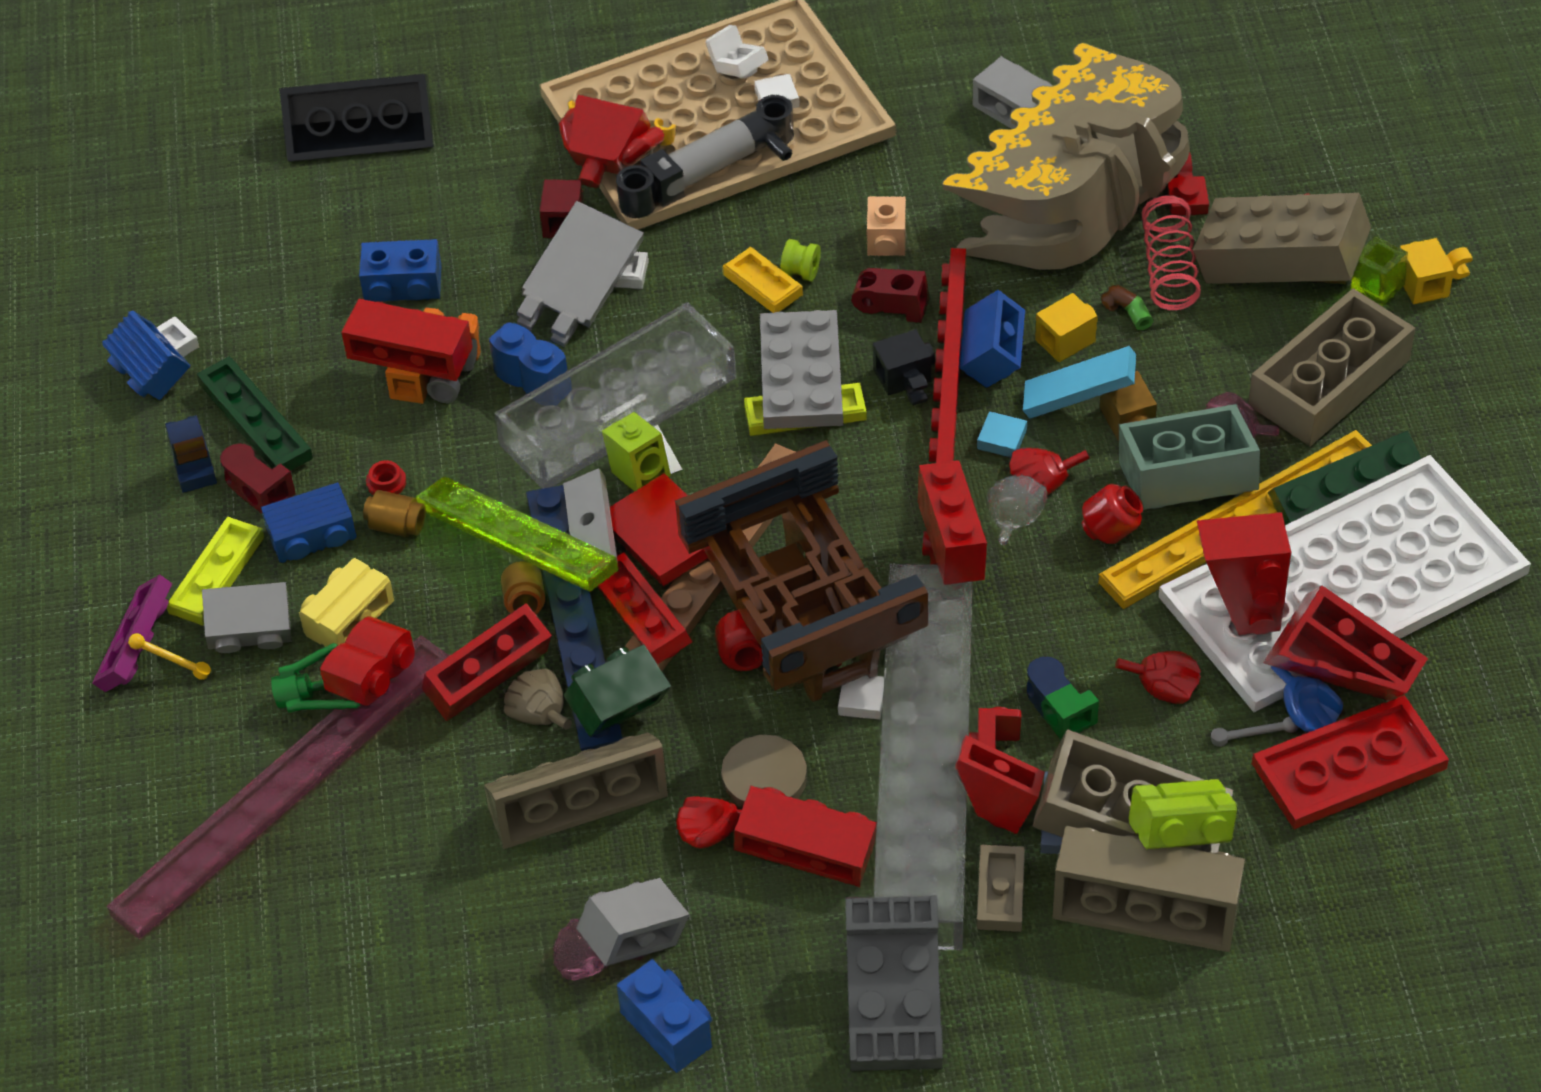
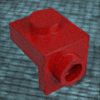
M1005 707L978 708L977 732H969V736L995 748V740L1018 741L1020 740L1021 710L1007 709Z

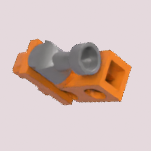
M426 307L423 312L444 316V313L439 309ZM462 313L458 316V319L469 321L473 346L462 371H471L474 368L475 360L478 361L481 353L479 323L476 315ZM387 367L385 371L390 399L423 404L428 393L436 401L451 403L456 400L460 391L458 379L457 381L433 376L430 378L428 375Z

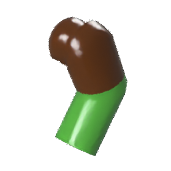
M1120 285L1108 287L1109 290L1101 295V302L1109 311H1115L1121 305L1128 312L1137 330H1145L1152 325L1153 318L1140 296Z

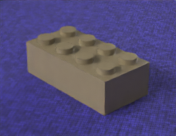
M1360 193L1215 198L1193 251L1206 284L1351 281L1371 225Z
M1353 288L1252 373L1248 406L1308 446H1311L1410 360L1416 328Z
M1067 729L1052 756L1032 827L1062 838L1066 826L1075 828L1089 827L1103 833L1139 837L1129 825V812L1134 786L1152 784L1157 786L1164 783L1200 781L1205 779ZM1225 787L1226 793H1229L1232 797L1233 790ZM1220 843L1186 847L1214 853L1218 852Z
M1066 826L1055 870L1053 919L1230 952L1245 859L1233 857L1225 852L1211 853L1189 849L1186 846L1146 850L1137 836H1119L1099 832L1089 827L1075 828Z

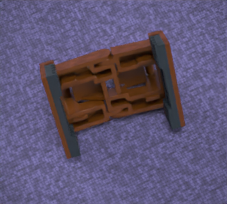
M827 440L675 500L678 535L689 554L700 549L705 551L734 605L740 611L742 619L763 649V674L774 691L787 685L791 688L803 683L805 691L812 702L822 699L823 693L867 675L870 679L877 676L880 650L907 639L913 632L928 627V591L917 574L881 588L869 569L864 567L859 555L824 499L839 493L837 485L839 484L837 479L838 462L836 461L838 457ZM782 515L786 547L758 558L742 530ZM859 656V661L824 675L828 668L833 666L840 667L842 662Z

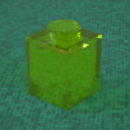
M1374 236L1362 250L1351 279V289L1354 288L1383 307L1405 285L1408 252Z

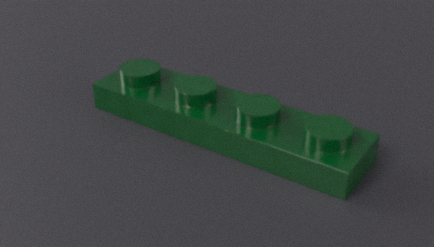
M230 356L196 374L199 385L272 469L278 464H282L292 471L313 459L312 451L308 444Z
M1407 430L1271 489L1268 494L1277 513L1282 512L1284 524L1287 525L1422 458Z

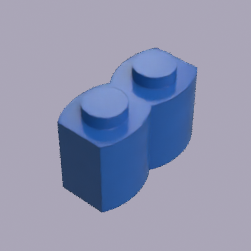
M508 322L489 338L494 372L505 383L516 387H523L526 394L532 399L548 405H552L570 389L566 356L554 344L543 340H536L535 336L527 328Z

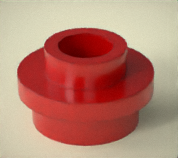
M379 461L370 468L367 474V489L372 495L377 490L399 494L406 486L405 472L393 461Z

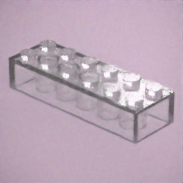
M686 302L495 412L499 444L541 489L553 487L607 455L602 430L635 412L654 427L736 379L734 346L695 308Z

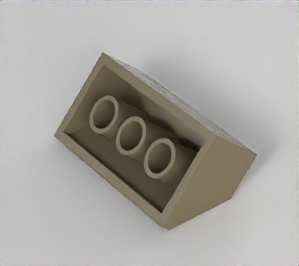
M649 732L638 736H628L616 743L597 749H587L575 756L556 762L543 763L534 769L516 775L502 776L494 782L484 784L488 809L503 849L668 796L663 747L660 740Z

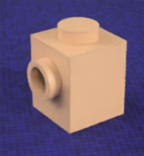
M868 197L867 256H905L906 197Z

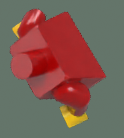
M577 95L576 102H568L569 110L559 122L564 148L569 152L576 164L583 166L578 180H581L583 185L591 188L600 187L604 172L618 174L623 168L637 163L656 146L671 145L675 141V124L664 128L663 119L656 118L654 127L650 128L651 124L643 109L583 95Z

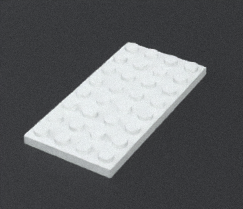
M1429 455L1285 525L1292 553L1280 631L1269 632L1263 635H1238L1207 564L1160 586L1158 597L1250 709L1256 712L1284 698L1283 689L1286 683L1271 669L1270 665L1263 662L1304 596L1317 587L1323 585L1398 638H1402L1527 575L1531 563L1433 457ZM1290 672L1294 677H1297V676L1307 677V676L1300 675V674H1297V673H1294V672Z

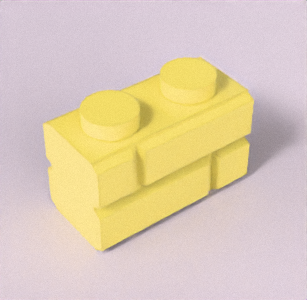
M354 557L344 568L339 567L331 573L327 585L317 595L312 594L304 600L299 612L303 632L308 638L320 645L323 644L325 647L332 643L337 645L344 643L358 622L368 616L378 618L394 602L391 582L386 575L374 568L371 570L367 564Z

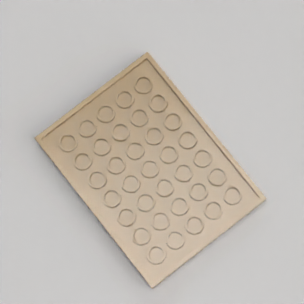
M779 0L539 84L541 96L558 123L569 110L568 102H576L577 95H583L643 109L651 124L650 128L654 127L656 118L663 119L664 128L675 124V141L671 145L656 146L643 157L645 158L660 149L670 154L755 111L759 100L755 92L754 81L790 74L799 96V107L793 108L794 137L792 141L786 144L792 149L790 159L786 161L780 160L766 146L684 188L685 197L663 208L656 201L654 211L643 218H630L621 213L616 185L617 174L604 172L599 188L620 221L637 230L896 136V125L805 0ZM728 25H735L743 44L764 47L769 60L757 68L758 71L754 75L747 78L739 79L736 76L720 74L716 72L705 43L706 40ZM639 160L637 163H635L634 165H640V166H641L640 160Z

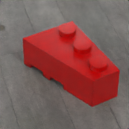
M1282 512L1196 520L1205 561L1238 635H1263L1269 632L1280 631L1292 553Z

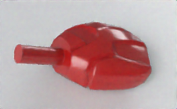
M1020 448L1012 452L1009 464L1010 474L1015 484L1024 494L1030 495L1034 500H1041L1065 482L1069 477L1068 469L1089 460L1090 457L1087 451L1084 450L1062 461L1059 454L1046 449Z
M1181 651L1158 652L1145 657L1141 664L1118 658L1115 664L1117 669L1139 674V679L1144 688L1153 697L1174 704L1186 703L1201 679V670L1197 661Z
M698 796L687 797L684 800L683 806L678 810L676 829L679 830L678 833L684 842L695 848H708L731 834L736 827L742 810L737 809L734 803L723 799Z

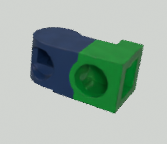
M1039 657L1030 662L1027 669V696L1060 740L1067 729L1079 733L1098 723L1099 700L1090 689L1079 694L1064 676V667L1061 662L1052 657Z

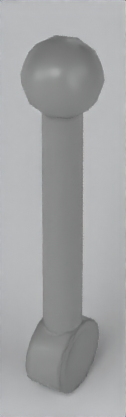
M1286 717L1283 722L1233 731L1216 728L1211 732V742L1215 746H1224L1231 739L1282 730L1294 733L1299 727L1293 723L1290 717Z

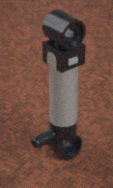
M781 95L763 97L757 103L755 111L670 154L660 149L641 159V166L631 165L623 168L616 176L618 204L621 213L630 218L646 217L654 211L656 201L664 208L685 197L684 188L766 146L780 160L786 161L790 159L792 149L786 144L792 141L794 137L792 102Z

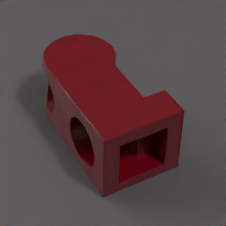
M867 268L859 274L851 301L858 310L864 313L875 314L883 311L905 314L907 322L922 323L930 299L925 271Z
M239 443L233 444L221 453L220 461L221 466L225 469L226 484L261 514L262 506L296 495L290 470L282 464H278L273 469H270L255 457L254 450L250 446Z

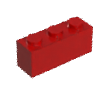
M358 299L341 332L347 359L457 381L473 348L469 321Z
M960 461L919 465L918 505L943 584L985 580L987 541Z
M526 603L424 673L422 690L444 719L448 721L546 653L552 635Z
M750 786L734 830V850L860 887L875 844L877 822L870 821L866 816L857 812L843 813L829 809L826 805L816 800L808 799L802 801L786 796L782 791L775 788L765 787L761 789Z

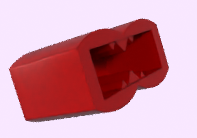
M371 616L362 619L351 630L346 641L335 647L322 663L320 672L325 690L365 706L373 703L385 694L390 685V679L398 676L412 664L415 649L411 632Z

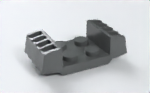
M937 895L845 897L850 1071L942 1069L943 1045L940 1014Z

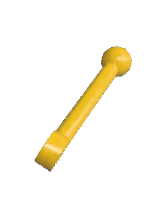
M135 633L129 637L128 644L132 649L138 650L142 648L191 670L198 679H207L211 672V668L207 663L198 662L196 664L145 641L141 634Z

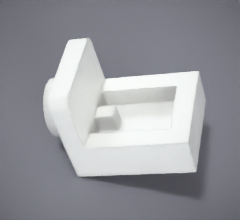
M728 25L705 42L716 72L720 74L736 76L739 79L747 78L754 75L758 71L757 68L769 60L764 47L743 44L735 25Z

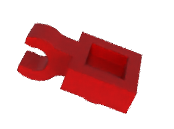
M1189 152L1187 161L1179 173L1166 185L1167 196H1176L1186 201L1190 207V215L1208 214L1209 199L1204 176L1193 177L1192 159ZM1169 203L1171 215L1186 216L1185 207L1180 204Z

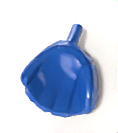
M1271 666V669L1286 683L1283 689L1284 703L1289 717L1297 727L1308 733L1336 722L1339 714L1342 713L1343 702L1326 683L1313 677H1294L1287 670Z

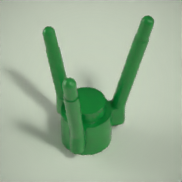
M332 643L293 664L279 667L280 675L274 676L271 679L273 697L279 709L287 708L288 713L299 710L350 709L360 707V703L352 700H306L313 697L314 691L323 690L325 687L323 680L311 682L307 673L300 674L299 671L325 658L338 646L336 643Z

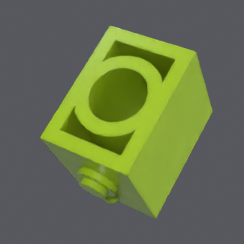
M633 412L602 430L611 472L633 491H636L663 473L668 477L671 476L662 433L637 413Z

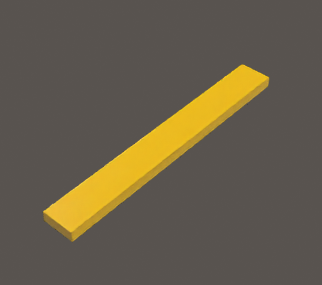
M1355 430L1260 483L1259 490L1244 492L1196 520L1277 513L1268 494L1271 489L1372 445ZM1197 521L1190 522L1101 572L1098 583L1122 609H1125L1159 590L1160 586L1205 564L1206 561Z

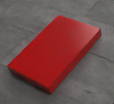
M665 473L610 506L614 538L662 586H665L708 558L703 549L689 554L678 535L675 500L688 495Z

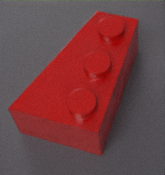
M1321 585L1304 596L1263 663L1391 701L1408 692L1428 658Z

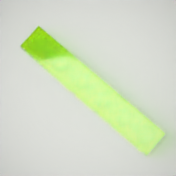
M446 476L416 496L418 503L425 504L426 513L589 592L618 571L615 556Z

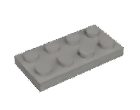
M837 310L760 313L764 429L843 426Z

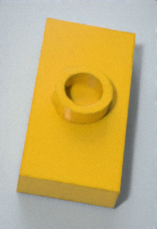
M749 247L723 265V275L772 313L780 312L803 295V286L752 247Z

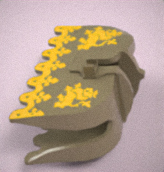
M1083 42L1078 44L1073 49V56L1079 63L1057 66L1052 71L1054 81L1058 82L1057 85L1039 86L1032 90V101L1038 105L1032 108H1016L1010 113V120L1016 126L1015 128L997 129L989 134V143L995 149L971 153L967 157V164L973 171L967 174H951L942 182L943 190L950 191L979 206L1002 214V216L990 215L982 219L981 228L987 234L985 237L966 238L957 245V248H966V256L991 259L1038 270L1063 269L1083 263L1095 256L1107 245L1117 230L1122 231L1132 220L1137 211L1138 204H1142L1148 198L1157 197L1179 173L1187 161L1190 144L1186 127L1177 121L1183 112V99L1181 89L1176 81L1169 74L1147 63L1114 54Z

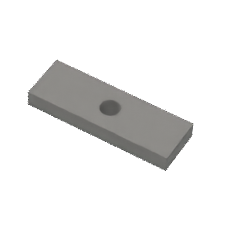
M598 468L563 483L574 570L580 579L595 573L604 572L618 564L606 477Z

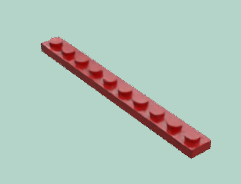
M951 248L950 264L942 263V286H947L948 292H940V314L946 315V320H938L937 341L938 343H944V349H936L935 372H942V378H934L933 401L940 402V408H932L931 431L938 432V438H930L929 462L954 461L966 279V248ZM924 531L922 555L930 556V573H940L927 531Z

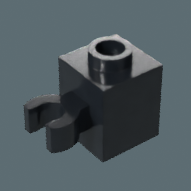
M916 329L874 342L873 370L887 395L906 390L912 405L928 401V397L923 389L927 388V383L931 382V365L935 364V355L930 343H924Z

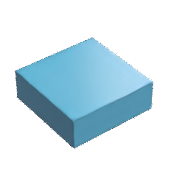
M989 411L977 439V449L1012 457V452L1019 449L1027 431V421Z

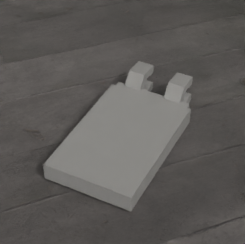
M576 201L522 287V295L526 298L517 311V315L520 316L517 324L531 331L545 307L560 314L551 328V332H553L551 341L565 347L579 323L590 328L642 243L644 233Z

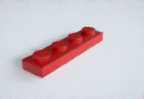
M623 552L617 556V565L608 568L604 572L591 575V578L640 644H645L658 665L665 659L675 656L681 649L691 644L692 640L685 628Z

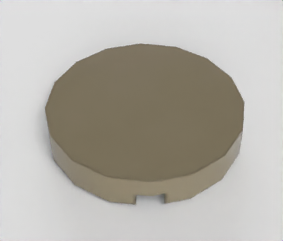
M757 735L745 738L730 748L722 763V784L724 790L730 795V800L740 808H743L750 786L761 789L765 787L775 788L782 791L786 796L799 799L806 788L807 764L802 752L791 741L775 735Z

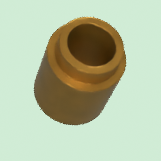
M377 490L373 497L369 496L365 501L363 509V519L368 520L369 529L403 537H409L410 534L418 536L422 531L426 516L425 504L418 503L416 498Z
M525 561L509 565L501 576L506 609L513 613L527 603L535 615H537L545 603L541 571L536 565Z

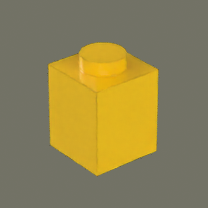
M1071 293L1036 313L1035 340L1060 363L1096 342L1098 322L1096 312L1089 304H1084L1074 293Z

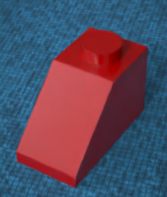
M966 735L962 741L955 767L977 816L987 820L996 827L1004 828L1017 834L1039 797L1045 772Z

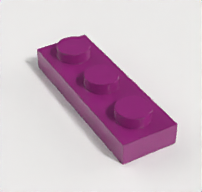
M159 574L137 588L92 684L107 692L119 684H127L134 677L138 669V664L135 662L139 653L144 649H132L128 644L129 637L135 633L141 634L145 641L150 643L154 635L151 628L155 620L164 613L169 601L166 599V596L173 583Z

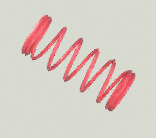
M1161 196L1152 199L1146 203L1141 214L1142 226L1145 231L1144 241L1147 246L1146 257L1148 259V273L1150 275L1151 299L1158 307L1166 310H1181L1191 306L1198 300L1201 292L1200 284L1195 279L1198 275V269L1193 264L1196 257L1192 250L1194 239L1190 235L1192 231V224L1189 220L1191 214L1190 207L1186 201L1176 196ZM1176 203L1186 209L1185 217L1170 215L1159 218L1152 224L1147 221L1150 212L1163 204ZM1164 219H1182L1181 222L1170 227L1154 226ZM1186 223L1189 226L1187 232L1178 230ZM1152 230L1161 234L1155 237L1149 231ZM1169 233L1185 234L1180 238L1171 240L1159 238ZM1148 236L1152 238L1150 243L1148 241ZM1188 236L1191 241L1189 247L1173 245L1160 249L1158 252L1151 247L1156 240L1170 243L1180 241ZM1171 248L1186 249L1181 253L1172 255L1161 253ZM1150 251L1154 253L1152 258L1150 257ZM1190 251L1193 256L1191 262L1176 260L1165 263L1160 267L1153 262L1157 255L1177 257ZM1175 263L1188 264L1187 266L1180 269L1172 270L1163 268L1165 266ZM1152 266L1156 268V270L1153 273L1151 270ZM1193 267L1195 271L1193 277L1183 273L1165 275L1160 279L1155 277L1159 270L1179 272ZM1172 279L1187 280L1185 283L1176 285L1164 283ZM1193 283L1196 287V291L1191 296L1178 300L1167 299L1155 291L1160 284L1166 287H1181ZM1156 296L1167 302H1187L1177 305H1168L1160 302L1158 299H1156Z

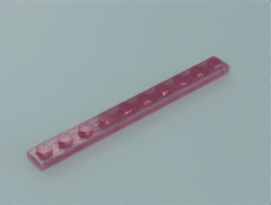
M420 635L413 641L415 656L412 664L398 676L390 679V685L384 695L367 706L361 704L359 708L333 710L108 904L107 908L110 916L140 940L423 692L424 673L449 657V655Z

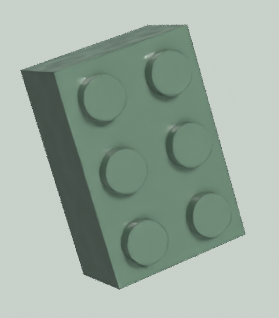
M1236 404L1119 424V464L1130 488L1139 496L1143 504V510L1158 509L1168 505L1198 502L1208 498L1238 495L1243 492L1259 490L1260 449Z

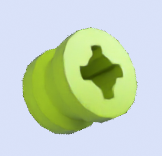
M788 239L782 253L780 269L790 277L794 274L800 275L803 280L812 282L819 268L821 257L820 245L811 243L808 246H804L798 240Z

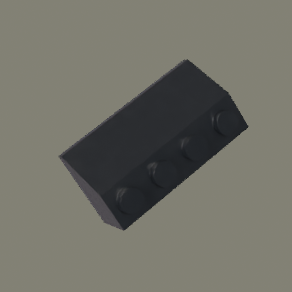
M427 74L279 88L288 162L434 147L432 110Z

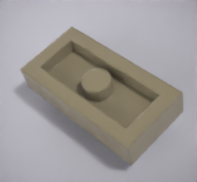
M980 845L977 930L1022 931L1025 847Z

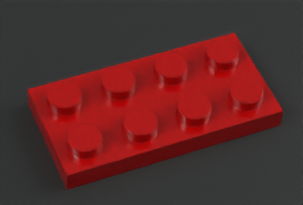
M1404 695L1254 753L1251 764L1292 828L1297 829L1446 770L1449 758Z

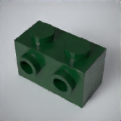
M645 644L631 651L628 647H623L612 653L606 659L607 663L596 668L593 664L586 665L571 676L573 681L563 696L590 738L660 703L671 687Z

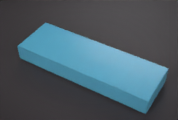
M1130 346L1025 381L1023 412L1030 419L1135 384L1136 353Z

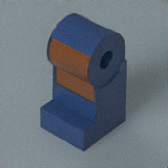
M197 415L181 421L165 423L182 493L217 484Z

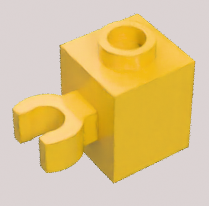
M1437 238L1420 242L1416 241L1400 246L1396 274L1414 305L1449 297L1452 279H1462L1469 276L1470 271L1465 263L1472 262L1473 258L1466 247L1454 249L1446 255Z

